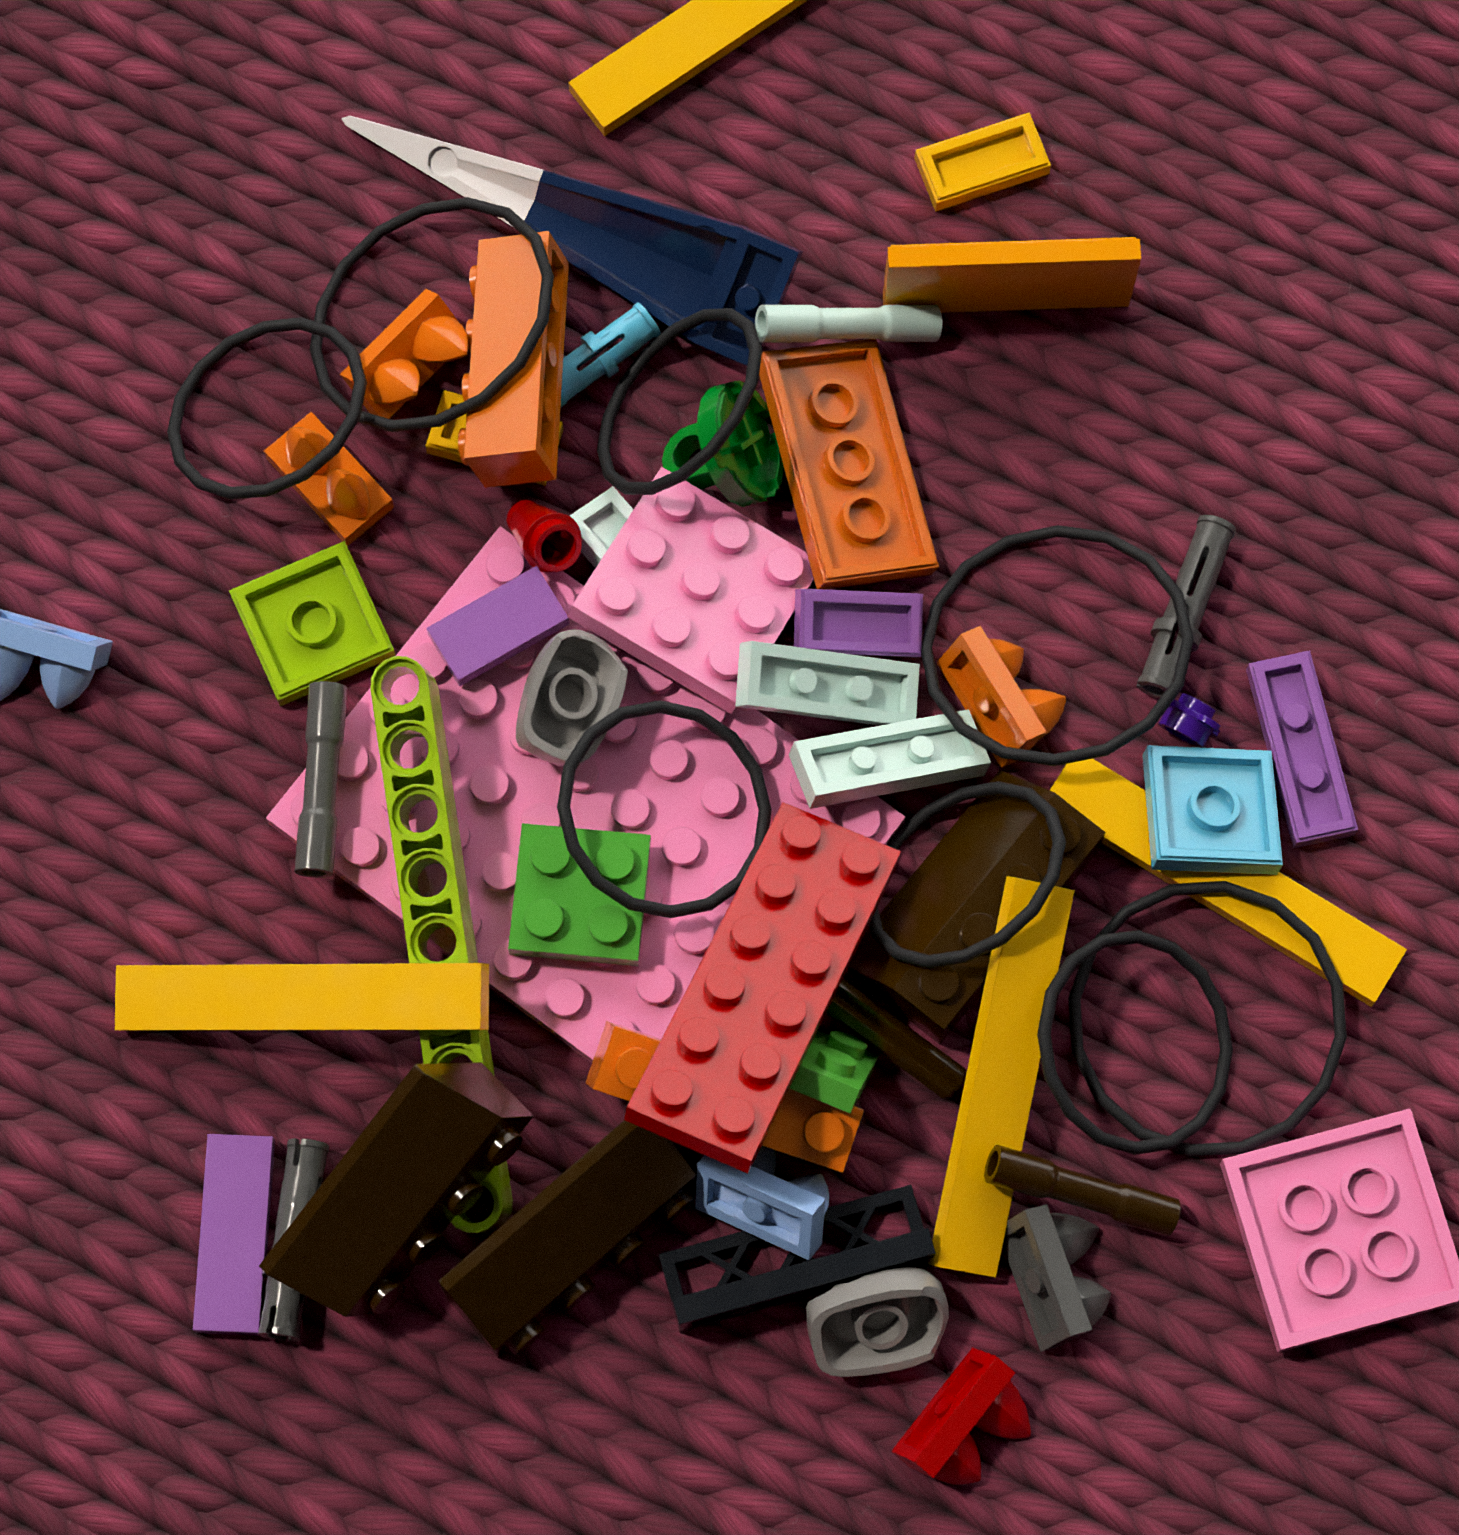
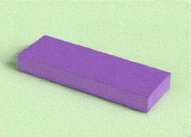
M1310 650L1249 663L1246 672L1267 751H1272L1274 778L1293 848L1354 836L1358 831Z
M207 1134L193 1331L195 1333L259 1336L258 1329L261 1323L265 1291V1277H263V1270L259 1265L267 1256L275 1151V1139L273 1136Z

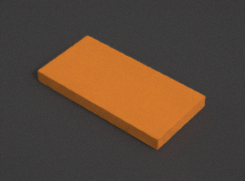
M866 339L763 351L759 376L816 589L827 590L932 575L939 568L877 340Z

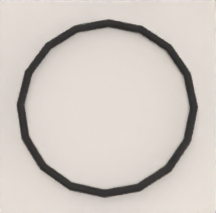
M469 197L420 204L377 226L340 261L316 305L315 322L325 324L327 309L348 270L383 236L424 215L469 209L504 218L530 241L542 276L535 323L515 360L480 394L433 416L391 420L361 411L358 422L390 432L440 427L488 403L525 367L549 320L554 275L541 236L512 209ZM312 334L310 354L321 391L347 416L350 402L331 384L321 350L323 337Z
M1056 525L1005 536L962 562L931 603L922 639L921 655L929 694L959 734L1003 759L1059 766L1108 756L1152 729L1184 686L1194 638L1184 595L1153 555L1110 532ZM1055 537L1105 543L1147 566L1172 598L1182 641L1173 681L1146 718L1104 744L1057 754L1006 747L967 725L940 690L932 650L942 607L970 571L1009 547Z
M1227 881L1167 885L1123 906L1096 937L1115 933L1130 916L1176 895L1225 893L1269 908L1309 942L1331 986L1334 1039L1319 1083L1285 1121L1241 1142L1203 1144L1182 1142L1175 1148L1170 1149L1186 1156L1243 1154L1294 1130L1330 1089L1347 1039L1343 983L1319 935L1278 899ZM1095 953L1080 963L1068 997L1072 1054L1095 1101L1136 1138L1149 1140L1168 1137L1143 1128L1105 1094L1084 1051L1081 997L1097 954Z

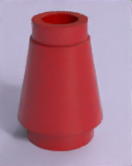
M531 500L519 501L509 510L507 526L531 567L537 566L541 572H559L569 568L576 562L581 553L582 540L580 528L572 517L539 505Z

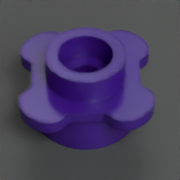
M1185 693L1181 694L1178 701L1173 700L1158 723L1168 733L1199 748L1204 747L1210 735L1217 737L1221 727L1212 720L1216 712L1213 708Z

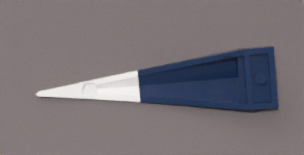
M347 116L341 118L347 127L463 197L508 207L536 232L549 231L568 262L632 303L636 304L639 302L649 314L669 327L673 323L703 309L725 308L736 310L752 321L755 326L756 312L760 305H782L803 253L801 250L751 230L747 226L358 117ZM497 217V218L501 219L502 221L506 222L507 224H509L510 226H512V225H511L508 221H506L504 218ZM705 322L682 333L683 336L695 344L747 366L749 349L743 330L731 322ZM760 342L762 352L766 342Z

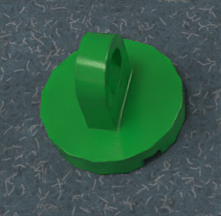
M740 380L710 387L700 401L697 423L680 429L670 438L664 448L662 457L663 468L674 472L687 463L690 456L697 449L701 448L702 450L707 446L731 414L744 382ZM756 390L741 422L717 454L685 480L700 490L716 485L730 502L740 507L767 501L766 498L775 496L780 489L784 472L775 432L769 433L765 418L770 417L767 403Z

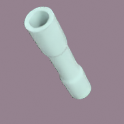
M760 305L756 312L755 329L760 342H815L819 339H880L884 342H937L942 332V314L937 305H883L879 308H819L815 305Z

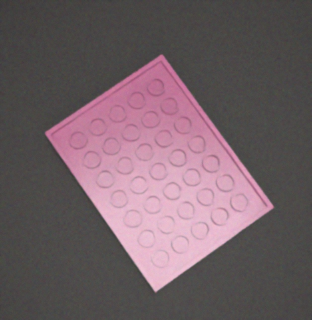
M500 526L396 656H406L417 661L435 678L439 688L478 963L489 964V988L592 1063L606 1021L662 1039L735 894L711 911L676 918H666L644 913L639 966L509 955L508 946L522 823L562 827L557 804L563 767L535 757L528 751L520 748L516 740L518 711L527 677L538 654L552 637L567 630H583L599 637L613 649L628 669L625 691L619 708L662 700L701 709L737 733L762 769L772 809L770 825L782 802H785L887 845L894 834L903 826L906 817L878 796L810 809L789 758L794 741H799L797 738L756 709L736 707L731 715L570 618L569 625L459 687L428 636L426 628L533 568L525 559L515 537ZM564 571L541 572L568 615L572 604L584 586ZM406 674L399 677L393 683L391 688L393 704L404 705L416 697L419 691L417 675ZM369 689L345 718L344 741L339 751L335 803L337 832L333 872L404 924L371 690ZM661 713L624 719L608 730L596 752L577 767L570 804L575 828L651 835L645 900L666 905L705 899L736 878L754 847L759 812L750 774L730 745L696 721ZM414 737L403 744L400 750V762L403 768H415L425 761L428 755L426 739L424 737ZM306 768L266 817L270 826L295 844L297 843L298 818L303 809ZM433 800L418 802L411 809L409 825L413 832L421 833L427 831L435 824L438 810ZM434 863L426 866L421 871L418 877V888L424 897H432L444 889L447 882L445 867L442 864ZM442 927L435 930L427 941L447 957L453 954L456 947V937L450 927Z

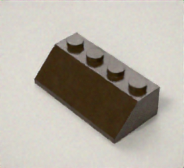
M999 770L989 783L1000 781L1032 788L1057 810L1066 844L1060 876L1055 886L1068 889L1099 852L1106 832L1055 792ZM1000 794L976 798L879 914L883 930L901 948L927 955L964 950L994 935L1006 877H1016L1041 883L1047 874L1052 839L1046 818L1027 800ZM868 927L847 971L940 1045L983 993L991 951L967 963L925 968L893 959L872 938L870 928Z
M482 1062L415 1064L267 1254L259 1267L268 1276L344 1317L372 1313L382 1314L386 1312L404 1294L406 1287L403 1282L416 1265L423 1264L440 1249L444 1242L442 1232L453 1218L466 1212L478 1201L483 1192V1187L480 1184L494 1166L501 1165L518 1150L523 1140L520 1133L534 1115Z
M624 1120L438 1282L447 1300L497 1358L501 1357L509 1349L517 1356L531 1346L545 1332L546 1329L540 1322L560 1305L565 1312H568L592 1292L596 1285L590 1278L608 1262H611L615 1268H618L633 1257L645 1244L640 1234L659 1218L665 1225L671 1223L694 1202L695 1198L690 1191L696 1187V1174L671 1140Z

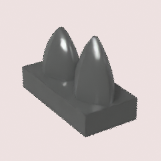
M1047 1204L1024 1210L1009 1219L1003 1241V1248L1040 1352L1063 1346L1091 1331L1095 1323L1104 1314L1111 1297V1292L1100 1284L1086 1278L1073 1276L1069 1266L1088 1251L1099 1232V1227L1074 1215L1050 1213Z

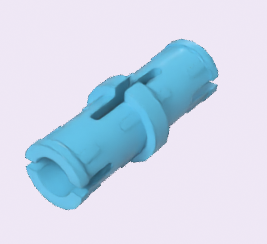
M639 302L597 334H594L592 331L586 333L580 338L582 345L563 358L561 407L601 376L605 375L610 378L619 372L617 365L652 338H656L661 334L656 322ZM619 338L622 339L621 342H619L610 350L606 351L604 354L598 357V359L593 361L583 370H577V368L582 366L591 358L595 357L597 354H599L603 349L612 344L614 341H616Z

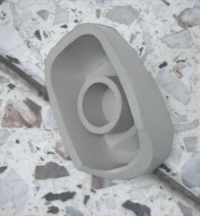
M567 630L558 633L545 644L530 669L520 701L516 723V740L520 748L537 758L563 767L585 730L619 708L625 691L628 669L605 641L583 630ZM607 732L594 740L581 762L589 759L596 752Z
M908 1266L864 1274L859 1279L849 1283L836 1284L831 1290L807 1302L806 1307L808 1336L817 1366L822 1372L838 1377L865 1376L898 1371L933 1359L949 1319L948 1302L941 1282L925 1269Z

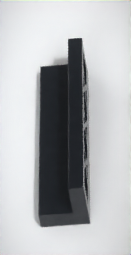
M912 1185L828 1207L824 1215V1225L829 1224L851 1237L844 1251L817 1259L812 1257L810 1260H806L771 1244L788 1255L780 1269L756 1276L747 1274L738 1269L737 1266L750 1245L764 1242L765 1240L745 1231L659 1254L679 1332H685L825 1293L836 1284L849 1283L867 1273L907 1266L918 1267L928 1264V1260L933 1258L936 1252L929 1229H924ZM902 1204L910 1233L878 1241L863 1233L874 1211ZM864 1214L856 1228L842 1221L843 1219ZM858 1241L865 1244L864 1246L854 1248ZM737 1249L730 1263L715 1256ZM703 1259L724 1271L716 1287L683 1295L676 1266ZM794 1259H797L802 1262L799 1264L792 1265ZM732 1276L739 1279L738 1281L728 1283Z

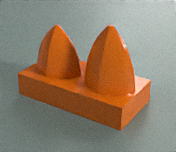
M425 289L359 354L367 381L363 405L370 414L389 419L405 402L416 398L419 388L444 363L467 356V333L438 294ZM348 365L340 373V376L353 391L354 381L350 366Z
M310 412L266 448L264 453L271 465L282 476L301 469L330 444L334 435ZM344 446L337 455L309 479L292 486L342 542L345 541L347 546L394 508L393 499Z
M981 626L960 634L937 661L940 670L965 710L969 709L979 732L1006 747L1030 750L1039 739L1048 734L1058 723L1065 707L1066 697L1041 689L1020 690L1014 679L1022 666L1024 648L1004 640L988 638ZM992 753L1001 768L1017 761L1003 759Z

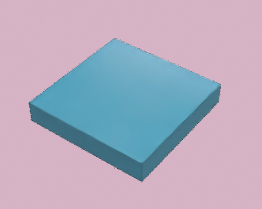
M1147 745L1142 757L1152 870L1278 874L1283 866L1272 751Z

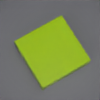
M345 541L229 590L280 706L308 695L309 684L313 682H338L396 656Z

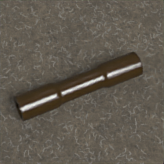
M995 1145L986 1162L985 1181L992 1185L1036 1198L1058 1200L1108 1215L1116 1222L1163 1236H1170L1179 1220L1181 1205L1177 1198L1127 1183L1116 1184L1059 1167L1048 1159L1005 1146Z

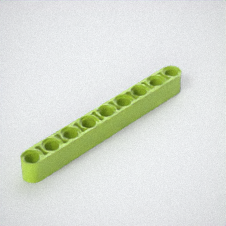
M394 656L384 660L376 667L371 677L370 690L409 963H478L439 688L435 678L417 661L406 656ZM403 675H417L419 691L416 697L404 705L393 704L391 699L393 683ZM414 737H424L428 743V755L425 761L415 768H403L400 762V750L403 744ZM433 800L438 810L435 824L427 831L421 833L413 832L409 825L411 809L418 802ZM431 864H442L447 873V882L444 889L437 895L424 897L418 888V877L421 871ZM442 927H450L456 937L455 950L447 959L440 962L433 961L427 951V941L435 930ZM419 1030L424 1064L449 1063L458 1056L466 1055L473 1063L482 1062L495 1076L488 1030ZM507 1161L501 1165L494 1166L480 1184L491 1192L494 1199V1207L490 1216L484 1221L476 1223L464 1212L461 1215L455 1216L451 1221L456 1228L466 1233H491L498 1230L508 1221L512 1212L513 1199Z

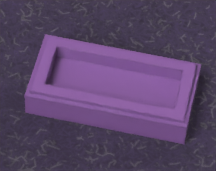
M535 566L426 629L428 636L460 687L569 625V618L540 570Z
M795 589L794 647L851 655L921 657L923 594Z

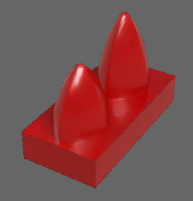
M972 1347L891 1452L909 1468L942 1482L970 1484L981 1481L980 1455L975 1441L969 1433L974 1426L984 1432L1002 1438L1019 1439L1031 1436L1030 1420L1026 1405L1018 1389L1011 1382L1015 1372L997 1356Z

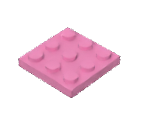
M661 467L652 481L672 472ZM683 481L654 495H643L572 604L567 617L732 715L736 708L740 643L757 641L775 644L795 611V589H808L814 578L807 552L689 482Z
M1411 1108L1224 1158L1220 1162L1277 1353L1459 1303V1259Z

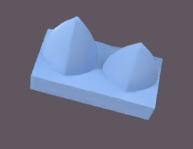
M0 609V701L9 696L19 686L28 673L34 656H39L42 685L50 702L56 709L70 704L89 686L95 669L108 664L113 641Z
M761 1146L748 1174L706 1155L697 1163L695 1209L806 1260L812 1258L822 1245L824 1215L829 1206L828 1186L822 1174L801 1176L788 1182L774 1176L776 1169L775 1150L765 1146Z

